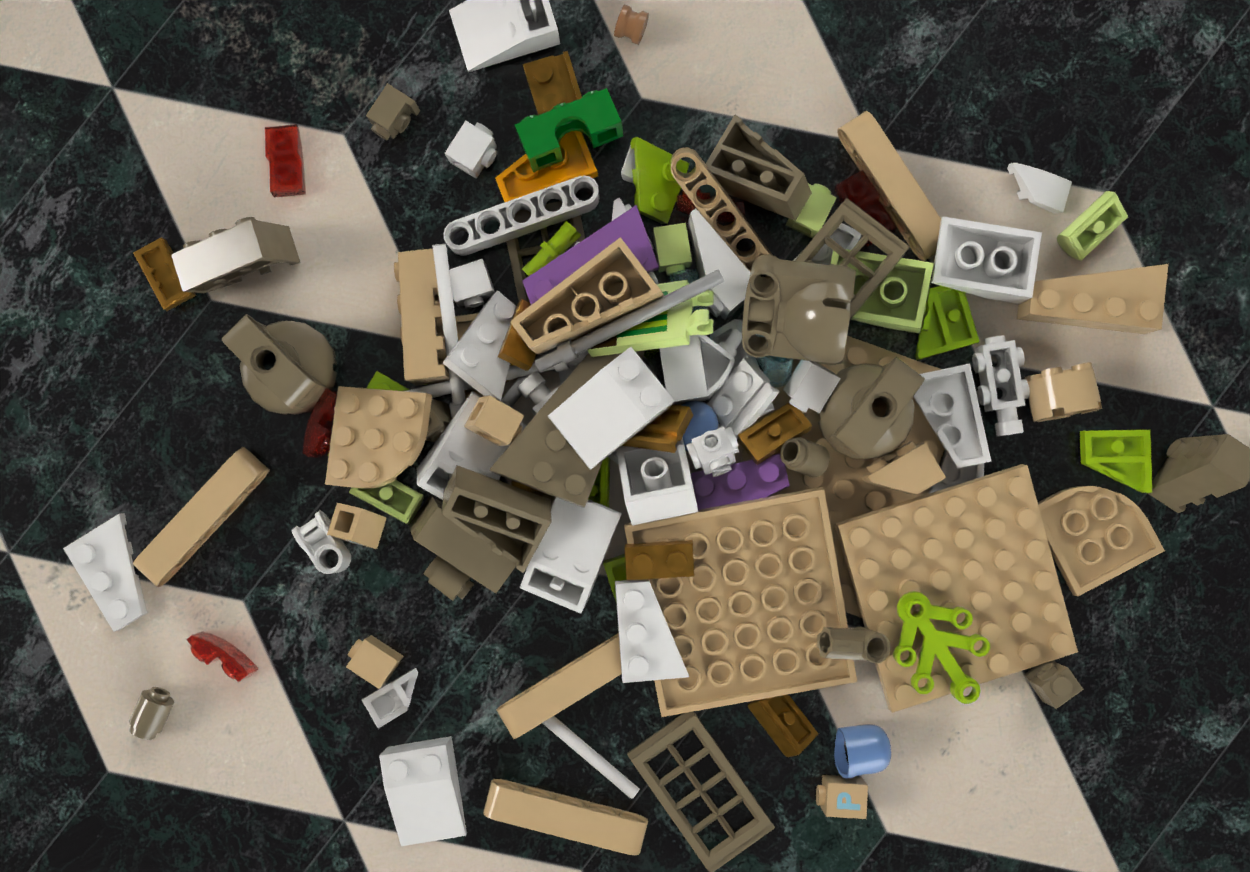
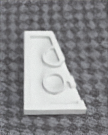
M970 363L920 374L925 380L913 397L955 467L961 468L991 462Z
M125 513L114 516L63 548L113 632L121 630L147 613L139 575L135 574L131 554H134L132 544L128 542L125 525H127Z

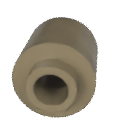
M800 437L787 440L780 451V458L788 469L810 477L821 476L828 468L830 461L827 448Z
M438 555L424 572V575L429 578L428 582L452 601L457 596L463 600L474 586V583L470 581V576Z
M152 687L150 690L142 691L129 720L131 725L129 731L131 734L141 739L152 740L155 739L157 734L162 732L174 704V700L170 697V693L167 690Z

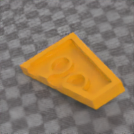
M571 131L561 138L559 146L563 161L533 172L525 154L495 177L504 202L578 176L598 177L597 169L582 132Z

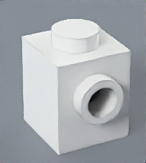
M465 121L445 152L448 161L477 179L484 166L488 168L497 155L495 150L497 146L492 137L493 132L478 122L474 126Z
M483 259L449 270L453 299L459 307L465 306V309L478 307L484 304L483 299L491 297L495 293Z
M800 360L783 390L791 397L789 403L803 412H807L810 408L820 413L841 378L816 362Z

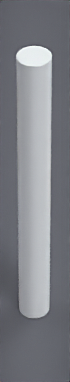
M555 716L542 723L629 798L633 799L640 788Z

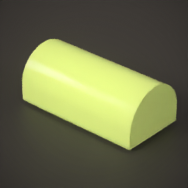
M1111 191L1104 192L1057 236L1059 246L1069 256L1082 261L1128 218L1117 194Z
M397 480L378 488H351L349 491L355 497L407 525L410 524L417 514L424 499L423 494Z

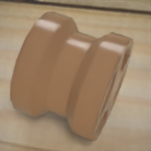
M624 4L618 16L614 36L618 38L628 37L632 43L639 45L647 26L649 13L644 11L634 12L630 6Z

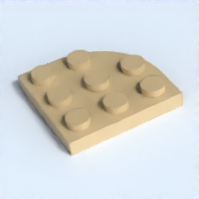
M338 386L325 485L372 489L385 486L397 480L396 477L408 466H412L422 451L428 432L432 395L418 392Z
M1078 486L1064 489L1038 502L1052 557L1074 596H1080L1165 551L1142 510L1121 493L1097 486Z

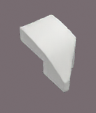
M1010 163L1008 165L1009 174L1014 173L1020 188L1017 192L1019 200L1028 199L1030 203L1054 214L1063 213L1072 181L1019 163Z
M416 668L362 699L378 729L408 710L418 676Z

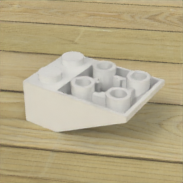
M466 0L449 10L468 72L560 44L558 28L549 0Z
M473 391L417 467V485L442 500L444 490L456 465L499 480L501 476L489 472V469L511 445L510 442L509 445L497 446L464 427L479 397H481ZM523 422L520 423L523 430L527 425Z
M556 497L551 508L552 522L527 566L520 589L582 613L591 595L622 513L589 499L585 508Z

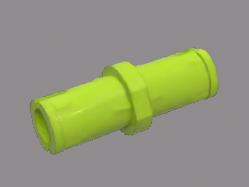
M565 221L547 243L544 241L540 245L542 249L522 270L528 276L532 275L565 253L580 238L581 234L570 223Z

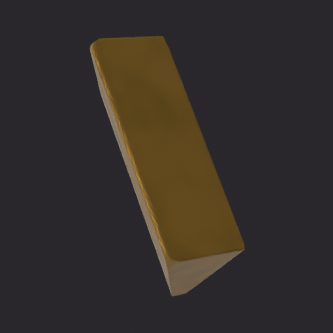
M789 694L754 700L748 705L750 711L786 757L799 755L818 735V732Z

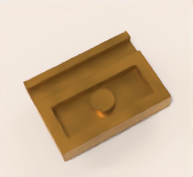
M568 51L555 57L552 55L523 64L538 115L552 110L557 104L570 103L582 98Z
M672 404L667 411L622 446L675 453L677 450L675 445L677 441H681L693 417L690 407Z

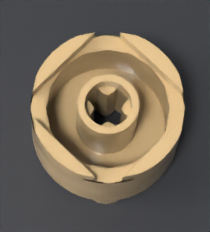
M1091 362L1077 364L1067 370H1062V367L1050 368L1041 371V374L1025 377L1029 385L1030 395L1028 399L1034 422L1071 417L1070 415L1085 414L1102 409L1097 381Z

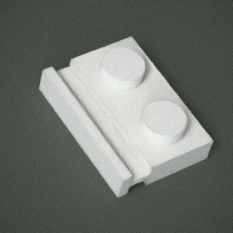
M743 358L724 384L707 403L716 413L718 422L722 427L724 426L725 429L732 428L736 440L740 433L750 428L757 421L764 410L780 393L777 388L770 384L769 378L751 358Z

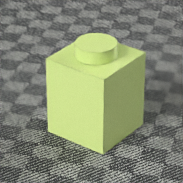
M808 183L812 194L796 221L788 219L786 226L814 238L822 228L837 197L831 195V191L823 185H811Z
M686 223L654 227L653 240L659 266L658 271H666V275L685 273V268L691 267L692 263Z

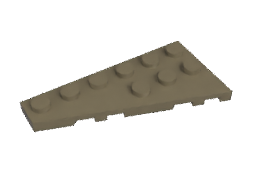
M645 350L635 352L642 359ZM588 353L493 464L489 472L585 508L602 461L590 470L548 418V415L620 354L591 357Z

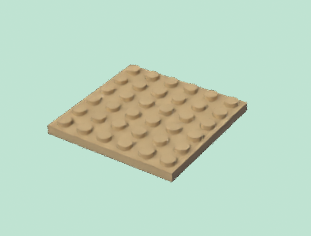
M1020 464L835 523L864 626L867 629L884 634L890 641L891 650L888 657L883 662L877 663L876 668L888 709L892 713L951 694L950 683L952 680L936 655L930 675L934 680L933 690L928 694H920L911 686V678L916 673L924 638L918 627L912 649L916 652L917 656L915 663L910 667H903L893 657L894 649L899 644L903 621L897 613V604L904 594L911 591L924 594L929 599L931 605L952 609L963 607L972 614V624L966 629H959L952 625L950 621L930 619L936 630L967 636L980 634L989 641L990 650L982 657L975 656L966 649L947 646L964 674L971 676L978 684L1078 652L1028 465ZM915 604L911 607L910 612L912 615L919 612L920 605ZM960 613L957 616V623L964 621L965 614ZM982 640L974 644V650H979L982 647ZM908 650L901 653L900 660H906L909 657ZM920 679L918 682V687H924L927 683V679Z
M823 487L700 509L696 513L632 526L631 522L624 524L627 544L688 540L693 542L694 577L649 579L689 674V677L654 680L661 717L857 682L853 659L821 657L817 646L818 633H821L823 627L848 628Z

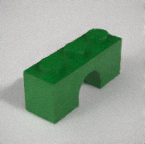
M607 88L600 91H590L578 100L557 104L548 112L527 116L520 123L515 124L520 142L533 172L563 161L559 142L568 132L580 131L586 134L593 148L623 137L622 122Z

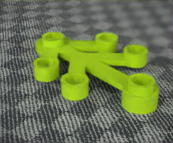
M911 591L904 594L897 604V613L903 621L899 644L893 652L895 661L903 667L912 666L917 658L916 652L912 649L917 627L924 636L916 673L911 678V686L920 694H928L933 690L934 680L930 675L936 655L952 680L950 683L952 696L963 704L975 702L980 695V686L971 676L964 674L947 646L966 649L975 656L982 657L990 650L989 641L980 634L967 636L936 630L930 619L950 621L955 627L966 629L972 624V614L963 607L952 609L931 605L929 599L920 592ZM919 604V612L912 615L910 612L911 607ZM960 613H964V621L957 623V616ZM982 640V647L979 650H974V644ZM908 650L909 657L906 660H900L901 653ZM922 678H926V685L922 688H919V680ZM971 686L972 690L970 694L964 696V689L966 687Z

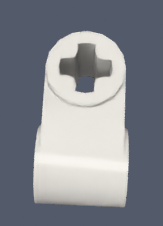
M319 510L315 513V518L302 527L296 526L293 528L292 534L319 572L324 574L340 573L349 567L351 554L341 539L327 535L331 520L324 512ZM330 550H334L338 554V563L335 567H330L326 561Z

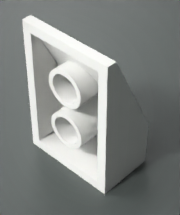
M695 208L690 213L687 228L699 278L719 269L724 279L723 283L709 289V291L714 293V303L706 307L716 318L720 315L726 320L744 305L750 271Z
M942 217L931 283L986 299L1021 304L1031 299L1033 295L1042 232Z
M630 347L595 374L550 413L548 418L591 470L667 411L675 400L634 349Z
M452 736L387 747L379 755L384 790L401 846L466 836L467 831Z

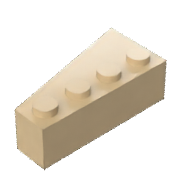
M620 237L517 315L510 323L527 346L539 355L569 339L574 340L597 330L664 295Z
M433 249L398 252V262H394V274L400 286V294L397 295V305L402 323L400 335L403 345L405 381L416 386L449 381L448 367L443 364L447 355Z
M1168 264L1035 281L1032 298L1018 304L1017 320L1137 334H1148L1162 330Z

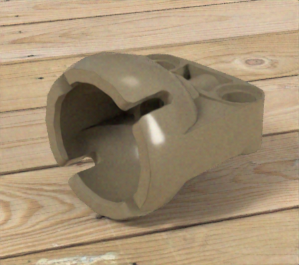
M770 254L757 257L751 269L744 301L742 344L745 352L756 358L775 356L813 361L826 365L843 363L856 270L842 265L782 260ZM761 274H766V275L771 276L772 278H771V279H765V278H762L760 275H761ZM755 334H760L764 337H758Z
M246 314L221 338L223 343L241 360L240 372L244 388L255 403L270 412L285 415L288 413L296 415L309 412L325 401L335 385L337 372L333 371V365H337L335 351L323 334L305 323L280 321L266 326ZM274 353L276 357L275 365L270 370H266L264 359L268 354Z
M895 357L884 366L860 364L840 370L836 374L841 378L821 412H817L821 418L818 424L822 436L836 451L850 458L870 459L891 454L905 442L914 424V402L912 397L918 391L925 378L898 357ZM876 398L883 400L887 406L883 417L875 415L872 410V403Z

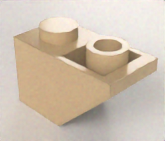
M913 441L896 449L897 456L889 461H886L883 457L868 465L867 469L869 472L861 476L866 483L915 495L946 478L926 443L915 445Z

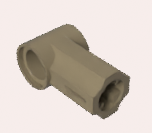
M861 626L854 629L823 627L821 633H818L817 638L820 656L824 658L867 660L877 664L886 660L891 650L890 641L884 634Z

